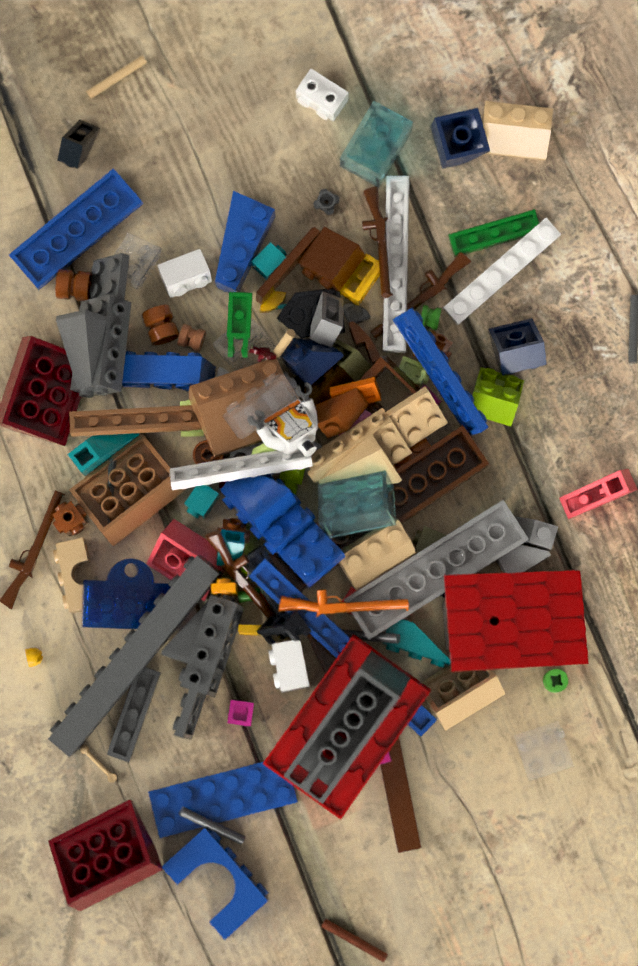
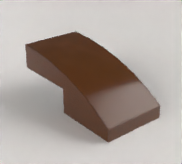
M353 321L349 322L348 328L355 348L365 346L371 366H373L380 358L374 343L359 325Z

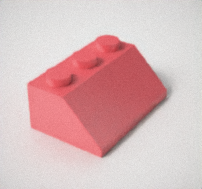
M175 519L160 534L146 563L170 580L177 574L181 576L186 570L183 566L191 556L195 558L197 555H202L220 570L222 574L225 571L221 566L216 565L217 550L210 542ZM211 588L202 597V601L207 599L211 593Z

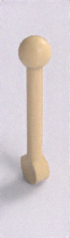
M82 745L80 752L86 754L108 776L109 782H116L117 775L111 773L89 751L87 745Z

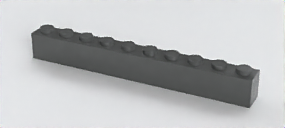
M197 555L195 558L191 556L183 566L186 570L182 575L179 576L177 574L168 584L171 587L166 594L162 592L153 603L156 607L151 613L149 611L145 612L138 621L141 623L136 631L132 629L124 638L125 645L121 649L117 647L110 655L109 659L112 661L108 666H102L96 672L94 683L92 685L87 684L79 694L81 699L77 704L75 702L71 703L64 712L67 715L62 722L58 720L50 729L52 734L48 740L68 757H71L78 751L211 588V584H214L216 579L222 574L220 570L202 555Z

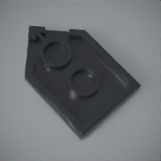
M330 288V290L320 289L295 292L276 319L289 329L294 330L300 338L310 337L311 323L321 293L324 291L341 298L340 291L338 292ZM343 317V328L341 329L340 333H346V332H345L344 317Z

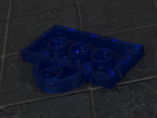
M132 558L121 560L109 570L106 581L83 580L81 628L137 630L141 625L138 622L147 611L151 613L156 607L153 603L162 592L166 594L171 587L168 585L169 583H154L153 573L144 562ZM127 564H132L136 567L137 572L134 577H129L125 574Z

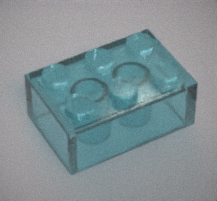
M373 100L340 157V167L379 188L410 136L413 122Z
M386 470L318 484L319 524L329 538L396 525L394 486Z

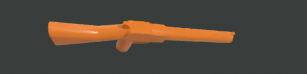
M318 589V603L281 595L278 612L308 610L317 612L316 617H318L320 614L390 609H407L409 611L408 599L341 602L340 600L338 603H327V598L335 597L339 600L340 598L337 596H327L326 589Z

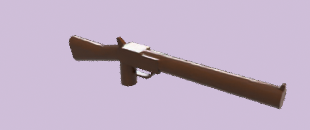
M374 186L363 192L374 220L362 221L363 230H370L371 239L378 243L381 295L383 298H389L393 296V293L390 291L385 225L388 217L383 218L381 214L378 186ZM371 229H376L377 238L371 236Z
M460 252L439 278H437L432 269L425 272L424 275L428 280L420 286V293L407 303V310L410 308L415 310L429 298H433L442 290H447L444 285L449 279L472 261ZM430 282L431 285L421 292L422 287ZM383 322L370 331V334L376 341L377 337L383 333Z
M54 491L33 546H31L30 550L22 552L19 561L11 559L9 563L10 568L20 571L0 598V602L11 610L22 584L28 576L33 579L32 572L54 518L52 514L56 512L55 508L60 504L62 496L66 494ZM29 551L25 563L20 562L23 554Z
M216 530L207 533L205 538L218 551L225 564L221 568L226 569L230 577L234 581L236 580L267 619L275 615L273 610L249 582V570L245 567L249 563L248 557L244 554L233 561L221 531ZM241 567L247 571V576L241 571Z

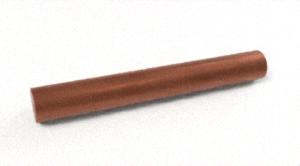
M326 918L321 925L327 931L381 962H385L388 954Z

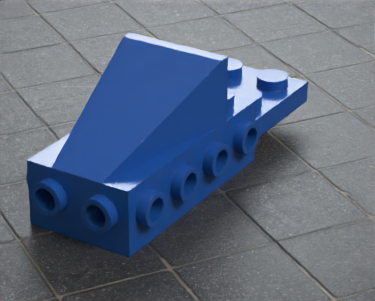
M273 473L227 481L220 489L225 497L222 499L225 505L230 510L234 508L238 512L236 516L244 525L248 523L251 526L250 531L258 540L262 538L265 541L264 546L272 555L276 553L309 588L346 557L344 552L313 521L316 517L307 507L303 509L300 506L301 501L293 492L291 493L279 478L275 480L272 477Z

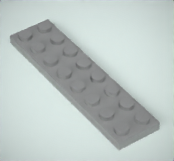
M502 500L344 599V602L408 599L409 611L407 609L351 612L368 640L445 593L444 575L475 574L529 539L505 501Z

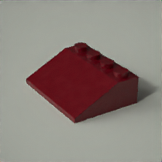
M33 336L22 337L0 403V426L66 446L70 433L69 412L77 411L81 396H79L78 392L70 390L72 370L64 348Z
M131 799L48 841L67 906L78 911H82L163 870L156 847Z

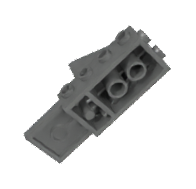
M124 253L94 260L89 300L81 301V306L77 312L56 316L57 326L72 370L70 390L78 392L81 397L92 398L93 396L108 395L121 392L132 303L124 300L130 257Z
M218 593L217 597L210 595L206 604L162 650L161 655L187 664V667H183L181 670L179 681H181L180 686L189 689L188 694L184 693L180 707H183L180 717L177 716L174 721V736L192 740L206 695L216 697L238 630V624H240L245 609L238 603H235V599H232L230 596Z

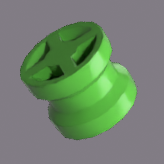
M423 305L421 315L423 326L431 327L432 330L437 331L442 308L431 309L428 305Z
M552 669L544 675L543 685L549 692H561L568 685V676L563 670Z

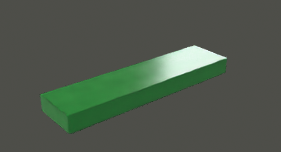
M534 209L448 234L454 257H456L460 252L465 255L523 238L539 224V220Z

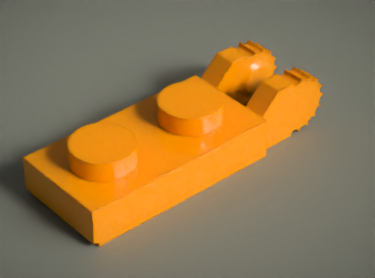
M216 579L217 583L211 584L213 596L217 597L218 593L231 597L238 596V586L231 579Z

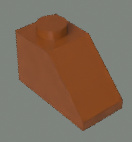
M355 388L317 404L318 427L328 439L348 431L368 407V401Z

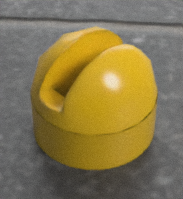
M36 647L25 649L29 667L41 663L43 656L40 649Z

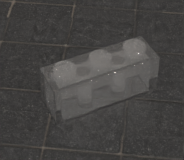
M271 374L263 380L264 385L259 389L254 387L245 393L244 396L246 398L240 403L235 401L226 407L227 412L222 416L237 438L244 439L257 429L256 426L250 425L247 421L250 415L258 421L254 411L261 410L265 418L299 398L284 374Z

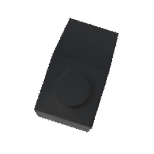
M79 120L62 137L57 161L64 163L68 167L78 169L86 161L100 128Z

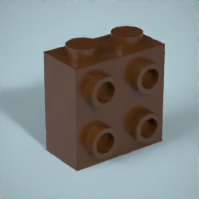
M324 226L299 259L298 264L302 268V274L310 280L315 278L326 289L330 290V288H333L339 292L366 255L359 244Z

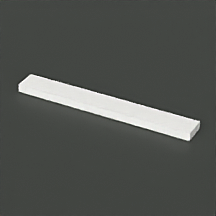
M386 176V217H388V220L385 222L390 291L393 293V296L384 298L383 353H406V340L392 319L407 311L409 176Z

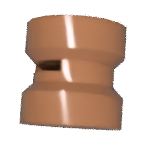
M183 324L177 345L181 347L188 346L193 351L200 352L205 341L206 330L200 328L198 330L192 329L191 325Z

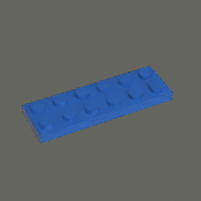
M113 168L12 251L9 256L34 286L40 290L57 276L59 269L67 268L142 206L143 202Z
M410 308L392 319L460 426L463 425L470 436L481 433L489 428L486 424L487 419L480 410H477L473 404V396L462 387L460 376L456 371H452L448 365V357L443 351H439L436 346L434 335L423 326L421 315L414 311L413 308Z
M263 762L148 792L159 838L203 827L180 816L179 812L182 807L220 823L298 802L294 786L266 767Z

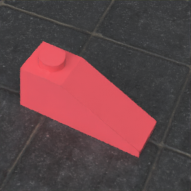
M623 469L559 499L568 519H571L638 489L629 469Z

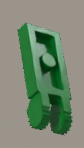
M229 292L227 321L228 357H233L235 354L234 339L243 340L241 348L242 357L248 358L253 293Z

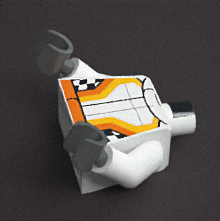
M304 383L306 388L305 394L301 392L300 386H297L295 389V393L297 396L302 397L303 401L297 399L265 418L261 410H256L254 413L258 421L252 415L248 416V423L257 427L256 431L265 446L277 451H283L286 455H292L300 450L305 457L311 456L317 448L312 442L316 437L318 419L313 399L309 398L312 392V386L309 383Z

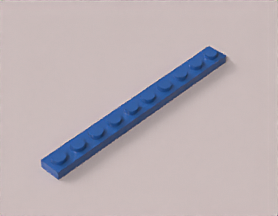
M265 558L249 574V577L278 604H280L281 595L310 601ZM286 611L288 613L297 611L312 630L310 634L336 658L351 639L325 614H320L316 617L317 612ZM421 705L408 725L422 737L437 721V718Z

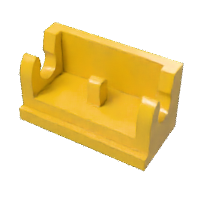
M365 253V258L340 290V295L358 306L380 276L379 261Z

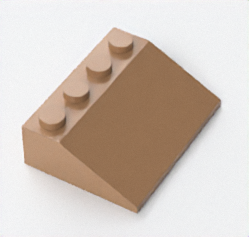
M277 358L189 386V401L215 458L262 442L256 431L257 427L250 425L247 421L250 415L258 421L254 411L261 410L265 418L293 402L285 375Z
M140 434L111 457L114 458L113 460H117L115 469L109 475L108 465L112 461L108 459L70 489V492L112 546L119 543L186 490H172L169 465L143 434ZM108 479L114 486V496H112V492L108 488Z

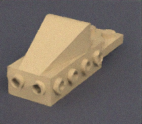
M423 387L390 410L385 412L383 408L379 409L315 451L311 455L313 466L309 467L310 470L307 473L314 483L317 481L320 483L318 489L323 497L327 498L329 496L334 504L354 491L399 483L402 479L393 465L412 454L409 449L410 447L448 422L428 389Z

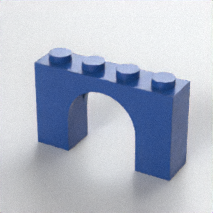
M204 828L168 860L162 868L177 885L198 866L205 863H217L230 871L235 882L234 896L209 921L221 937L226 940L268 902L269 898L266 895L269 892L260 882L256 885L250 878L253 875L245 864L240 866L236 862L235 858L237 855L229 846L223 847L219 842L222 839L219 834Z

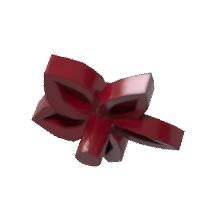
M254 344L252 349L249 350V353L259 355L258 362H262V359L274 360L277 356L270 352V348H258Z

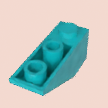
M140 434L95 435L85 440L67 455L80 472L86 476Z
M402 619L386 629L385 633L400 635V642L398 644L382 642V644L386 645V650L395 653L403 650L409 652L408 657L420 661L422 657L431 659L430 664L444 668L445 664H451L450 659L413 622Z

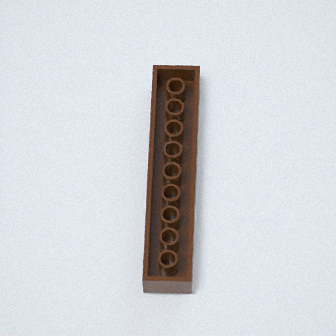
M462 425L397 468L396 472L402 481L366 489L316 522V524L340 549H343L393 517L398 519L402 525L486 469L489 462ZM271 553L268 554L277 570L297 589L303 591L308 587L276 553L273 555ZM338 563L337 565H335V566H334L330 571H328L325 575H327L328 573H330L331 571H333L334 569H336L337 567H339L340 564Z

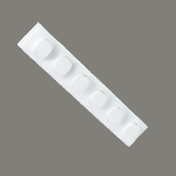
M545 218L444 306L443 309L459 325L561 235L560 232Z
M276 450L170 468V480L172 490L187 489L189 487L210 485L223 481L304 469L313 465L311 456L305 457L300 450L292 455H286L283 451Z

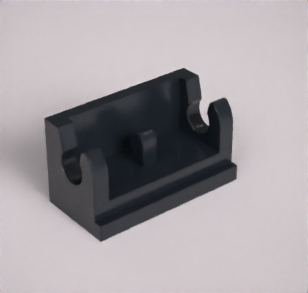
M294 611L270 616L256 632L259 635L261 634L268 644L272 645L276 644V642L272 639L271 635H277L281 640L291 637L294 641H300L298 635L304 634L307 636L312 630L300 614Z

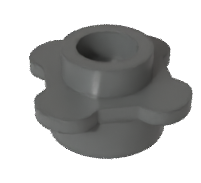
M322 189L319 192L318 199L313 202V206L317 210L325 211L326 215H332L335 205L340 202V198L327 189Z

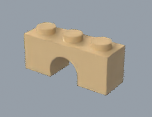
M82 537L55 543L56 550H53L56 564H60L61 572L58 573V580L60 586H64L66 594L62 596L64 608L69 609V612L72 614L100 608L95 584L80 585L75 580L76 569L82 564L90 563L86 539Z

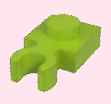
M306 468L280 472L279 479L284 480L283 483L286 487L290 488L296 495L298 490L297 484H302Z

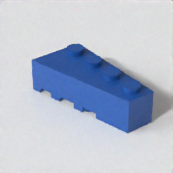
M233 191L215 278L216 287L227 293L240 292L252 267L251 261L257 256L276 217L275 209Z
M126 351L122 386L150 388L151 384H154L155 388L171 390L172 386H175L178 389L189 391V386L215 378L216 366L202 357L200 353L191 352L188 353V356H180L179 353L166 352V355H158L156 352H144V355H136L135 352Z

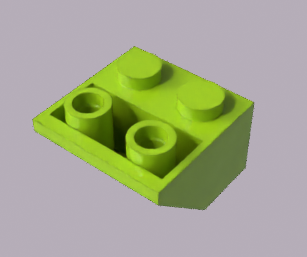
M480 367L472 393L474 398L473 404L477 410H480L485 415L487 420L511 427L519 405L524 380L514 375H502L491 368Z

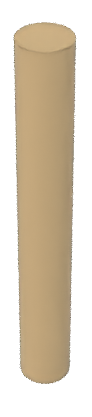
M143 55L87 90V95L92 99L145 65L147 61Z
M288 329L273 350V353L277 355V360L296 335L294 330Z

